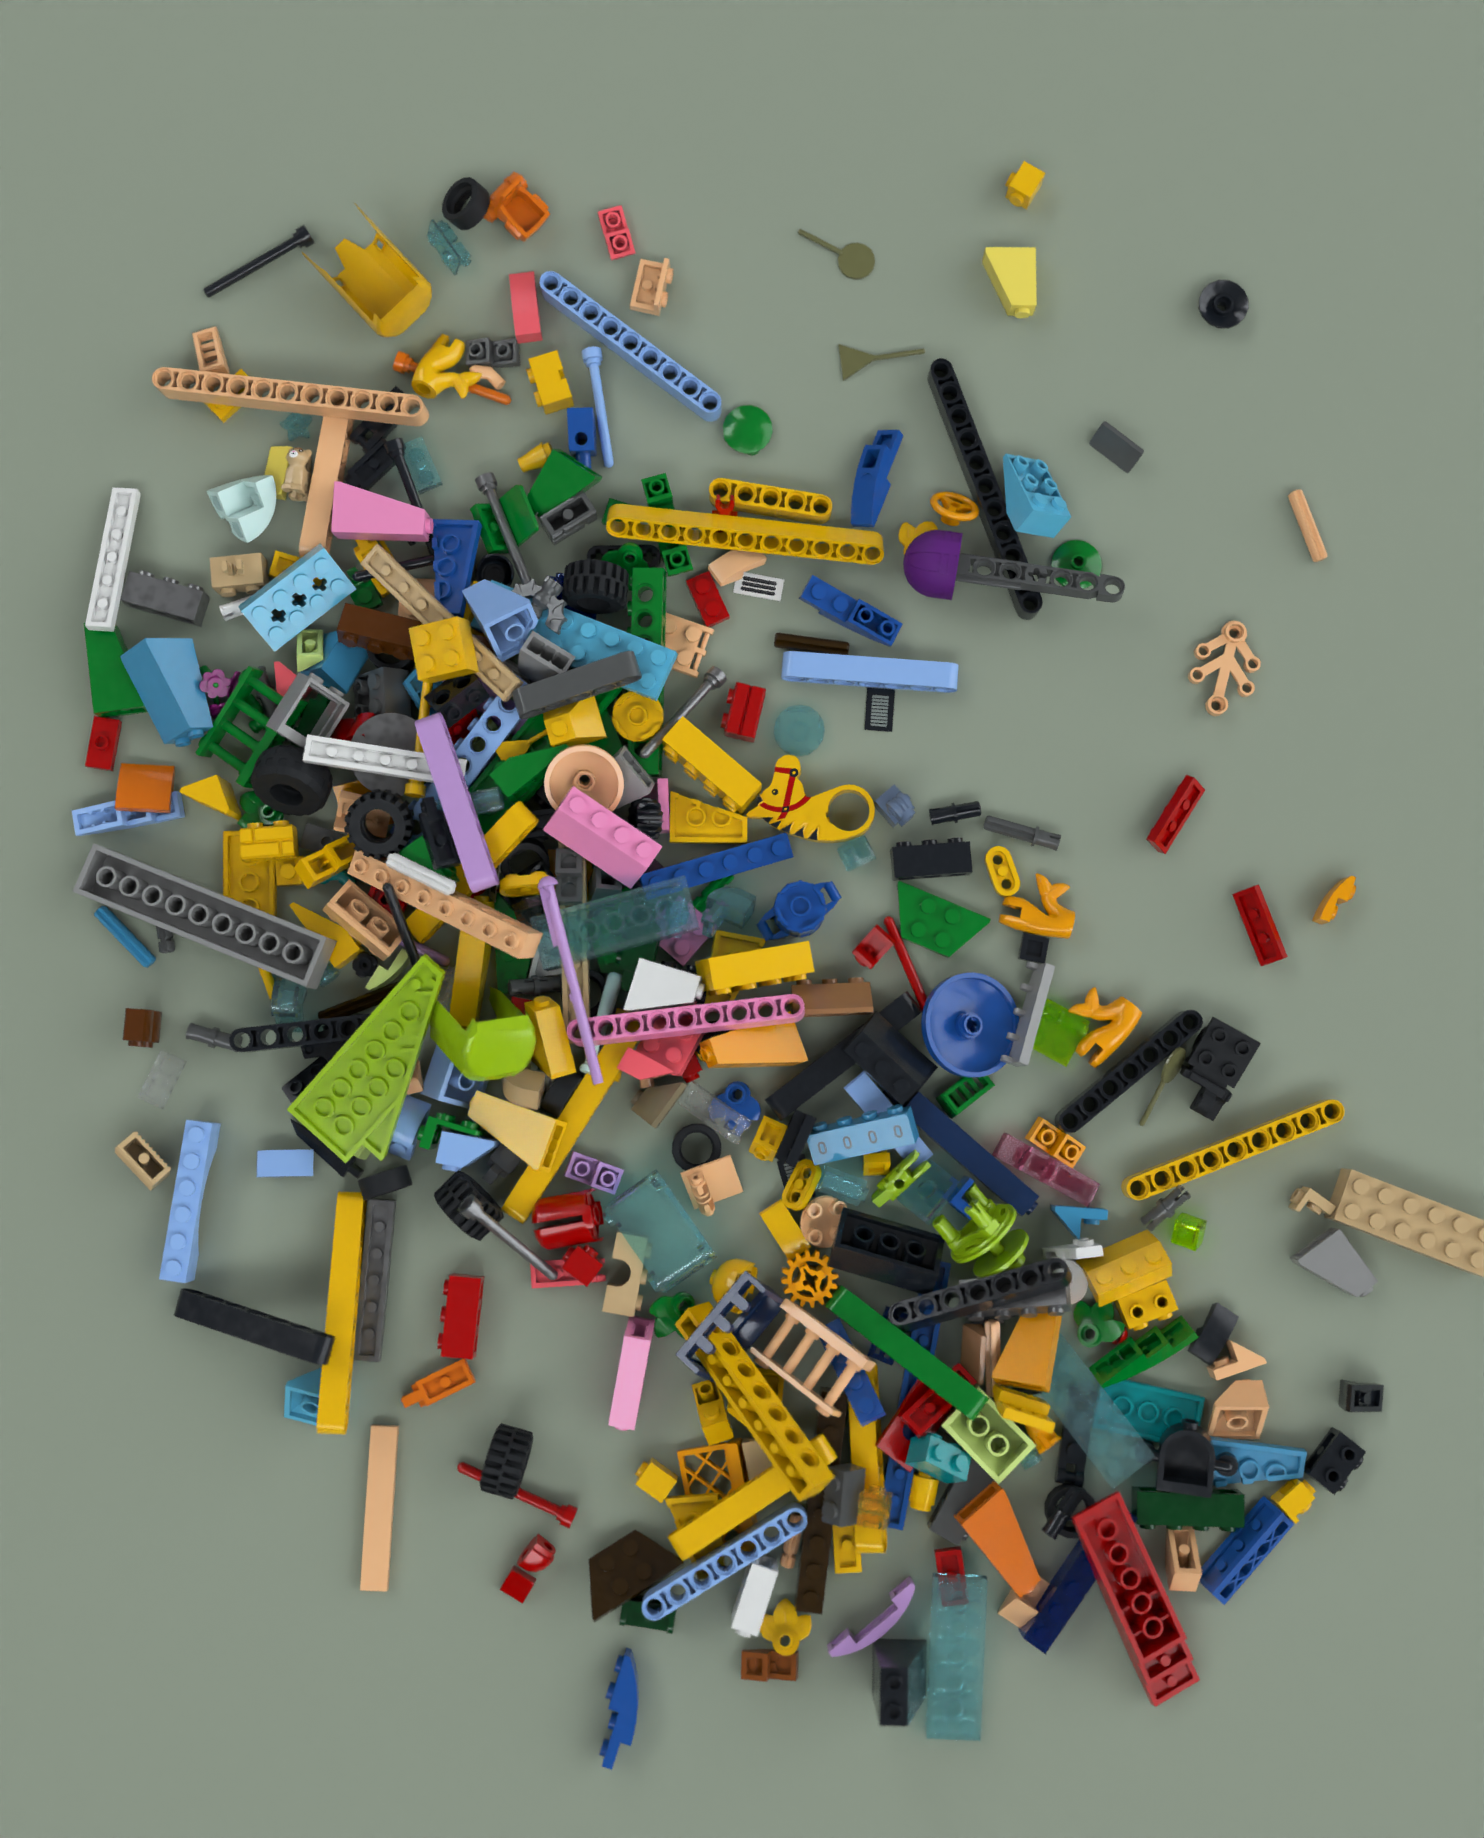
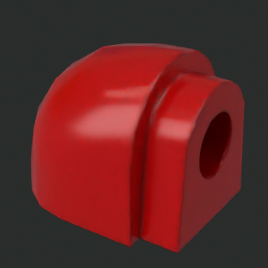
M537 1534L521 1553L517 1565L529 1572L542 1571L553 1562L556 1549L544 1537Z

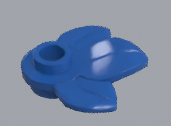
M740 1081L730 1083L725 1093L714 1098L710 1107V1118L725 1117L727 1125L733 1134L740 1132L746 1126L748 1119L759 1120L761 1114L759 1102L751 1096L748 1085ZM738 1089L742 1091L740 1099L735 1097V1092Z

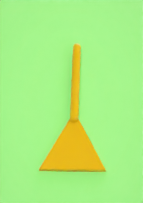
M545 729L529 740L502 742L497 748L496 753L501 761L525 754L532 743L547 735V730Z

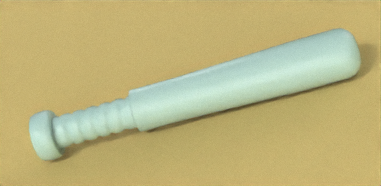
M616 972L608 974L596 1017L612 1015L621 988V974ZM609 1024L602 1027L601 1035L605 1036ZM600 1045L595 1046L597 1055ZM586 1058L584 1064L580 1065V1071L590 1074Z

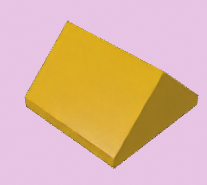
M217 774L181 787L179 791L190 799L239 821L242 817L231 783Z

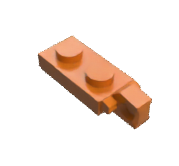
M460 1359L417 1380L416 1383L411 1385L413 1391L402 1396L401 1401L405 1408L419 1402L420 1407L429 1406L475 1383L476 1379L467 1360Z

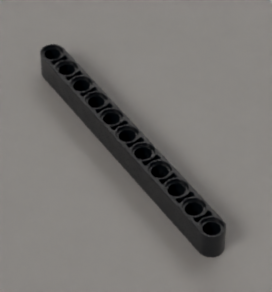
M936 359L931 364L929 370L928 384L973 501L979 508V516L995 558L1006 559L1005 556L1011 554L1016 557L1017 561L1028 563L1017 532H1015L1006 513L1004 498L953 366L947 359ZM942 371L946 376L938 377L934 372ZM951 394L955 399L947 400L943 395ZM957 416L962 418L964 422L958 424L952 418ZM967 439L971 441L972 446H964L961 440ZM976 462L980 464L981 469L975 470L971 468L970 463ZM985 485L989 487L990 492H981L979 486ZM994 508L999 512V515L991 516L987 510ZM999 531L1005 532L1008 535V539L1002 540L998 538L996 533ZM1012 570L1003 572L1004 577L1008 579H1013L1017 576ZM1008 589L1018 616L1025 620H1031L1036 617L1043 604L1040 592ZM1031 601L1035 605V609H1026L1023 602Z

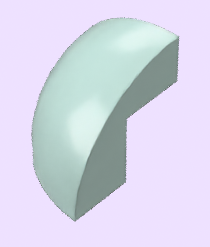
M273 475L249 477L207 491L219 517L229 522L232 533L243 542L248 543L254 540L265 530L271 521L276 505V486Z

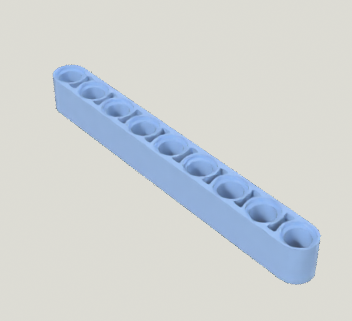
M554 271L542 274L539 284L545 301L703 420L713 422L720 417L722 410L721 398L717 392L560 274ZM549 285H557V288L554 290L546 289ZM568 300H577L573 305L566 304ZM589 314L597 315L593 320L586 319V316ZM608 329L617 330V332L612 335H608L605 333ZM631 343L635 344L636 348L628 350L625 346ZM653 358L656 360V363L648 365L645 361ZM673 373L676 377L668 380L665 378V375ZM688 388L696 390L692 395H688L684 391ZM707 403H713L716 405V408L708 410L704 406Z

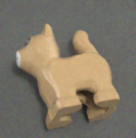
M290 448L287 453L286 459L289 466L286 469L285 482L281 485V489L289 493L288 497L292 501L302 502L308 500L312 479V460L310 458L312 451L310 449Z

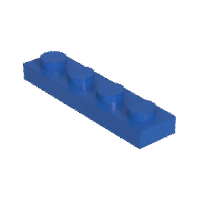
M840 1318L826 1324L828 1328L852 1345ZM820 1338L823 1347L826 1351L827 1348H825L827 1342ZM841 1353L839 1356L835 1355L831 1361L838 1378L848 1365L846 1364L848 1358ZM865 1370L856 1371L844 1391L860 1425L863 1427L885 1416L886 1413Z

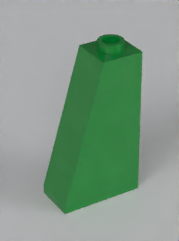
M84 623L93 713L104 718L147 713L148 711L121 661L120 656L128 651L118 626L115 624L114 632L88 630Z

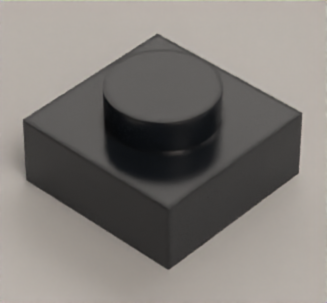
M1023 933L1018 959L1038 964L1045 963L1050 938Z

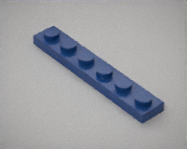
M782 833L647 872L639 880L645 900H649L793 858L794 856L787 833Z

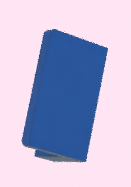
M963 1176L944 1200L962 1216L971 1220L970 1216L964 1212L966 1206L971 1207L961 1197L973 1184L974 1180Z

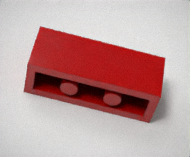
M453 1273L449 1275V1279H445L443 1295L447 1296L446 1306H442L440 1322H444L443 1333H439L437 1349H441V1357L471 1360L476 1357L485 1276Z

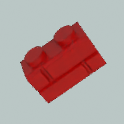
M736 682L735 689H729L726 703L731 704L729 714L724 713L721 722V728L725 729L724 736L751 743L755 741L766 695L765 688Z

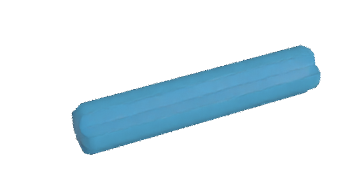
M101 906L96 910L94 916L143 967L148 968L156 961V957L108 907Z

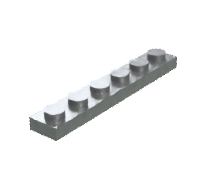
M368 1200L353 1360L381 1361L397 1202L394 1200Z

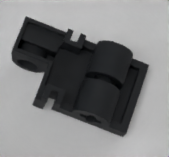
M1212 1017L1207 1027H1204L1198 1034L1192 1047L1193 1051L1185 1059L1190 1064V1067L1188 1068L1185 1065L1181 1067L1180 1074L1202 1086L1189 1108L1214 1121L1222 1106L1232 1096V1093L1226 1089L1227 1085L1235 1088L1261 1043L1219 1019Z

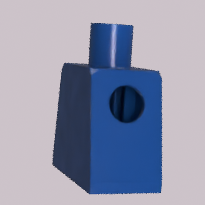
M593 407L567 408L569 452L572 457H576V460L591 469V457L597 456L596 416ZM581 440H587L586 444L579 445V442Z

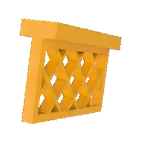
M741 1438L731 1439L728 1442L717 1443L711 1446L705 1445L677 1451L685 1495L693 1494L691 1484L695 1479L708 1487L705 1493H709L710 1490L714 1493L719 1492L721 1498H724L749 1481ZM724 1449L726 1462L721 1468L708 1458L713 1451ZM709 1452L706 1457L701 1453ZM694 1454L703 1461L696 1472L687 1467L685 1456ZM705 1463L718 1472L712 1483L699 1475ZM726 1466L728 1467V1472H729V1473H727V1472L724 1470ZM688 1474L692 1476V1479L690 1481ZM721 1474L730 1480L731 1489L727 1495L714 1486ZM756 1513L740 1523L739 1527L736 1526L733 1529L740 1534L758 1522ZM728 1532L723 1535V1543L727 1542L724 1538ZM745 1541L741 1544L742 1550L747 1552L752 1551L756 1546L752 1541Z

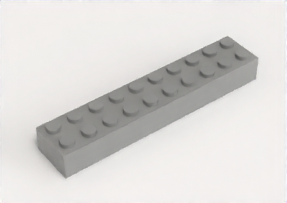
M94 843L73 889V892L315 990L318 988L337 942Z

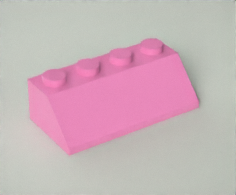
M574 786L570 788L543 828V831L630 889L648 869L662 848L660 844Z

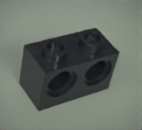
M474 674L445 680L428 693L424 699L435 714L441 712L447 727L450 728L490 696Z

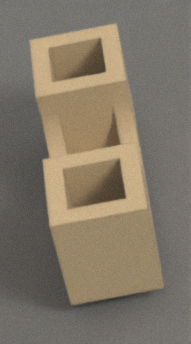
M621 1230L617 1231L612 1258L625 1261L630 1267L631 1275L630 1279L625 1283L615 1284L609 1282L607 1284L603 1312L634 1317L635 1311H641L643 1295H639L640 1284H646L648 1269L644 1268L645 1258H651L653 1243L648 1242V1235Z

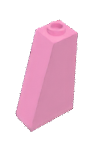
M334 481L331 532L337 539L429 542V534L433 533L434 525L433 519L430 518L425 509L340 481Z
M629 1316L608 1423L609 1426H614L618 1430H635L654 1332L655 1320Z

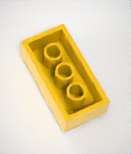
M684 716L663 737L664 755L674 764L677 762L681 763L685 768L683 771L695 781L698 778L702 781L704 790L713 797L718 795L723 800L722 804L727 810L733 813L737 811L742 815L758 797V794L761 793L762 783Z
M809 941L695 961L697 975L701 976V983L705 984L704 991H708L709 996L732 992L731 987H734V991L757 988L756 982H758L759 987L780 984L782 983L781 978H783V982L807 979L806 973L815 972Z

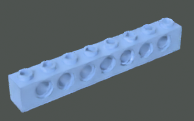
M520 678L524 682L520 687L528 685L526 681ZM498 695L496 698L491 696L483 706V709L486 711L480 719L475 717L467 728L470 732L466 738L460 737L454 744L457 757L459 759L461 757L466 758L470 764L464 777L468 790L494 757L500 744L506 741L521 721L516 707L513 710H507L503 705V700ZM492 716H497L501 721V726L497 731H492L488 727V720ZM476 737H481L485 741V748L481 752L475 751L472 747V741ZM426 782L424 784L426 786L425 798L434 796L435 801L438 803V810H443L435 784ZM420 798L418 802L414 799L408 806L410 810L413 809V820H419L418 815L422 813L420 803H422L423 798ZM395 825L390 830L391 834H393L395 830ZM413 833L409 842L403 848L418 839L423 833Z

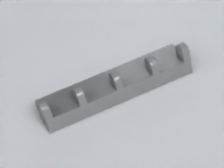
M1028 961L1026 964V968L1033 970L1029 985L1024 983L1020 985V990L1027 993L1023 1008H1014L1013 1014L1020 1016L1016 1033H1007L1006 1038L1012 1040L1013 1044L1009 1056L1001 1055L1000 1061L1015 1067L1028 1066L1055 969V966L1048 963L1036 964Z

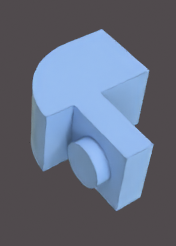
M409 1095L406 1096L388 1153L410 1161L415 1151L419 1129L422 1124H426L432 1104Z

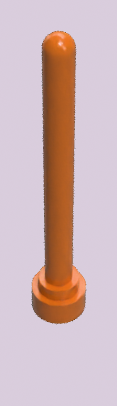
M399 351L394 360L393 370L402 374L415 372L419 363L414 362V359L410 358L409 354ZM476 383L469 386L468 392L504 405H508L511 402V397L507 394Z

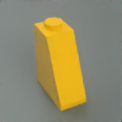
M538 996L533 1001L526 1002L525 1011L529 1014L536 1034V1045L531 1061L551 1079L576 1073L560 1005L549 996Z

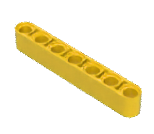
M521 801L515 803L484 835L495 869L539 822L538 818ZM462 864L455 867L456 875L460 880L456 883L455 890L470 897L473 892L468 885ZM418 908L406 919L411 935L420 944L428 941L445 923Z
M875 1364L870 1372H865L880 1401L877 1364ZM848 1400L851 1464L866 1469L861 1524H855L856 1549L858 1553H886L887 1524L883 1452L875 1446L881 1436V1418L862 1427Z
M823 1433L809 1440L827 1466L838 1457ZM772 1465L674 1530L667 1538L680 1559L684 1561L790 1491V1488L774 1465Z

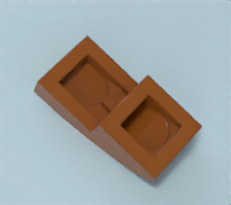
M775 1649L742 1650L741 1679L767 1682L769 1679L796 1681L798 1679L799 1650L790 1656H782Z

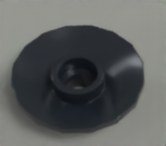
M1217 280L1210 283L1203 289L1199 298V311L1202 318L1209 325L1216 328L1229 329L1238 325L1245 318L1249 309L1245 290L1230 280ZM1222 305L1225 311L1220 310L1217 306Z

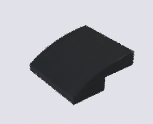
M796 1109L774 1158L795 1167L817 1118Z

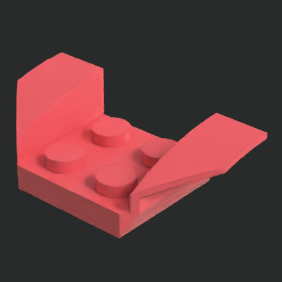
M685 1015L680 1019V1025L685 1027L693 1022V1017L690 1015ZM664 1018L655 1020L653 1028L657 1030L663 1029L666 1026L667 1020ZM705 1033L640 1040L635 1050L627 1048L617 1069L638 1080L666 1074L682 1076Z

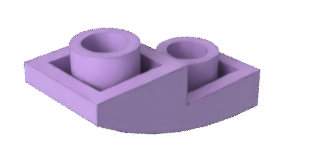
M572 1150L563 1175L615 1195L624 1170Z

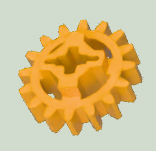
M808 1248L805 1249L802 1256L796 1251V1259L794 1261L790 1258L786 1259L789 1268L782 1267V1272L787 1276L781 1278V1283L788 1284L783 1289L784 1293L792 1292L790 1300L794 1302L798 1298L801 1307L805 1305V1302H809L811 1308H814L815 1301L817 1300L823 1305L824 1296L833 1297L830 1288L837 1289L838 1287L832 1281L839 1278L838 1273L831 1272L834 1268L828 1267L829 1256L827 1254L820 1258V1252L817 1249L813 1255L809 1253ZM807 1261L817 1262L819 1265L816 1267L808 1265ZM798 1266V1276L793 1278L794 1280H792V1274L795 1268ZM804 1269L813 1276L815 1287L806 1280ZM827 1276L826 1284L821 1290V1280ZM800 1291H810L812 1295L802 1294Z

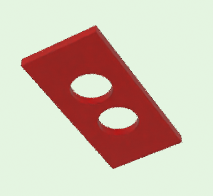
M917 1379L875 1444L876 1447L908 1472H911L913 1467L905 1464L910 1440H907L903 1435L905 1423L901 1420V1416L930 1389L919 1379ZM948 1412L926 1433H936Z

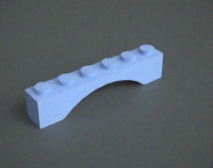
M186 1120L159 1280L188 1283L195 1280L199 1256L198 1233L201 1205L208 1173L217 1149L221 1123Z

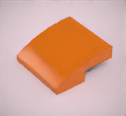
M121 763L115 800L116 811L170 813L171 797L174 791L175 766Z

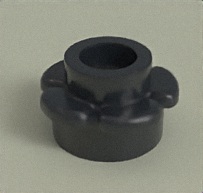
M362 952L353 960L352 968L356 971V975L361 978L371 977L377 969L378 961L374 955ZM363 963H367V967L364 968Z

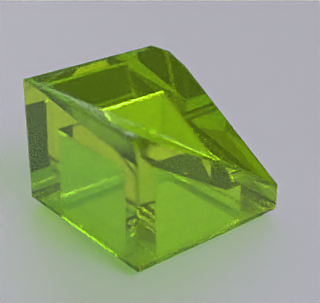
M1181 1213L1175 1219L1171 1243L1196 1251L1202 1245L1207 1221Z

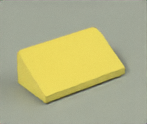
M273 446L270 448L264 475H273L276 486V499L286 501L287 492L281 489V485L285 482L286 469L289 466L286 456L289 449L293 447Z

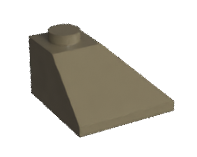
M680 1082L646 1088L644 1092L639 1090L631 1100V1103L634 1104L631 1110L652 1127L658 1128L688 1085Z

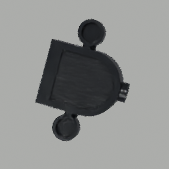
M1182 1419V1422L1167 1428L1160 1438L1158 1450L1148 1440H1140L1134 1446V1456L1138 1462L1142 1464H1149L1153 1461L1157 1462L1155 1483L1156 1490L1211 1498L1214 1470L1223 1476H1232L1238 1470L1237 1459L1232 1453L1222 1452L1215 1458L1211 1437L1198 1425V1421L1193 1419Z

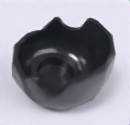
M499 553L483 556L476 566L477 582L486 579L490 582L493 580L510 586L514 580V566L507 557Z

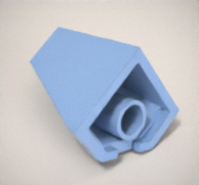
M486 579L462 590L472 614L495 655L503 662L519 654L530 630L535 629L538 623L537 616L529 599Z

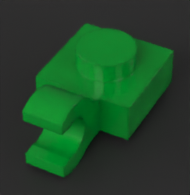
M352 567L346 570L356 588L350 594L355 605L373 610L384 605L371 580L366 583L364 581L356 582L352 576L358 569Z

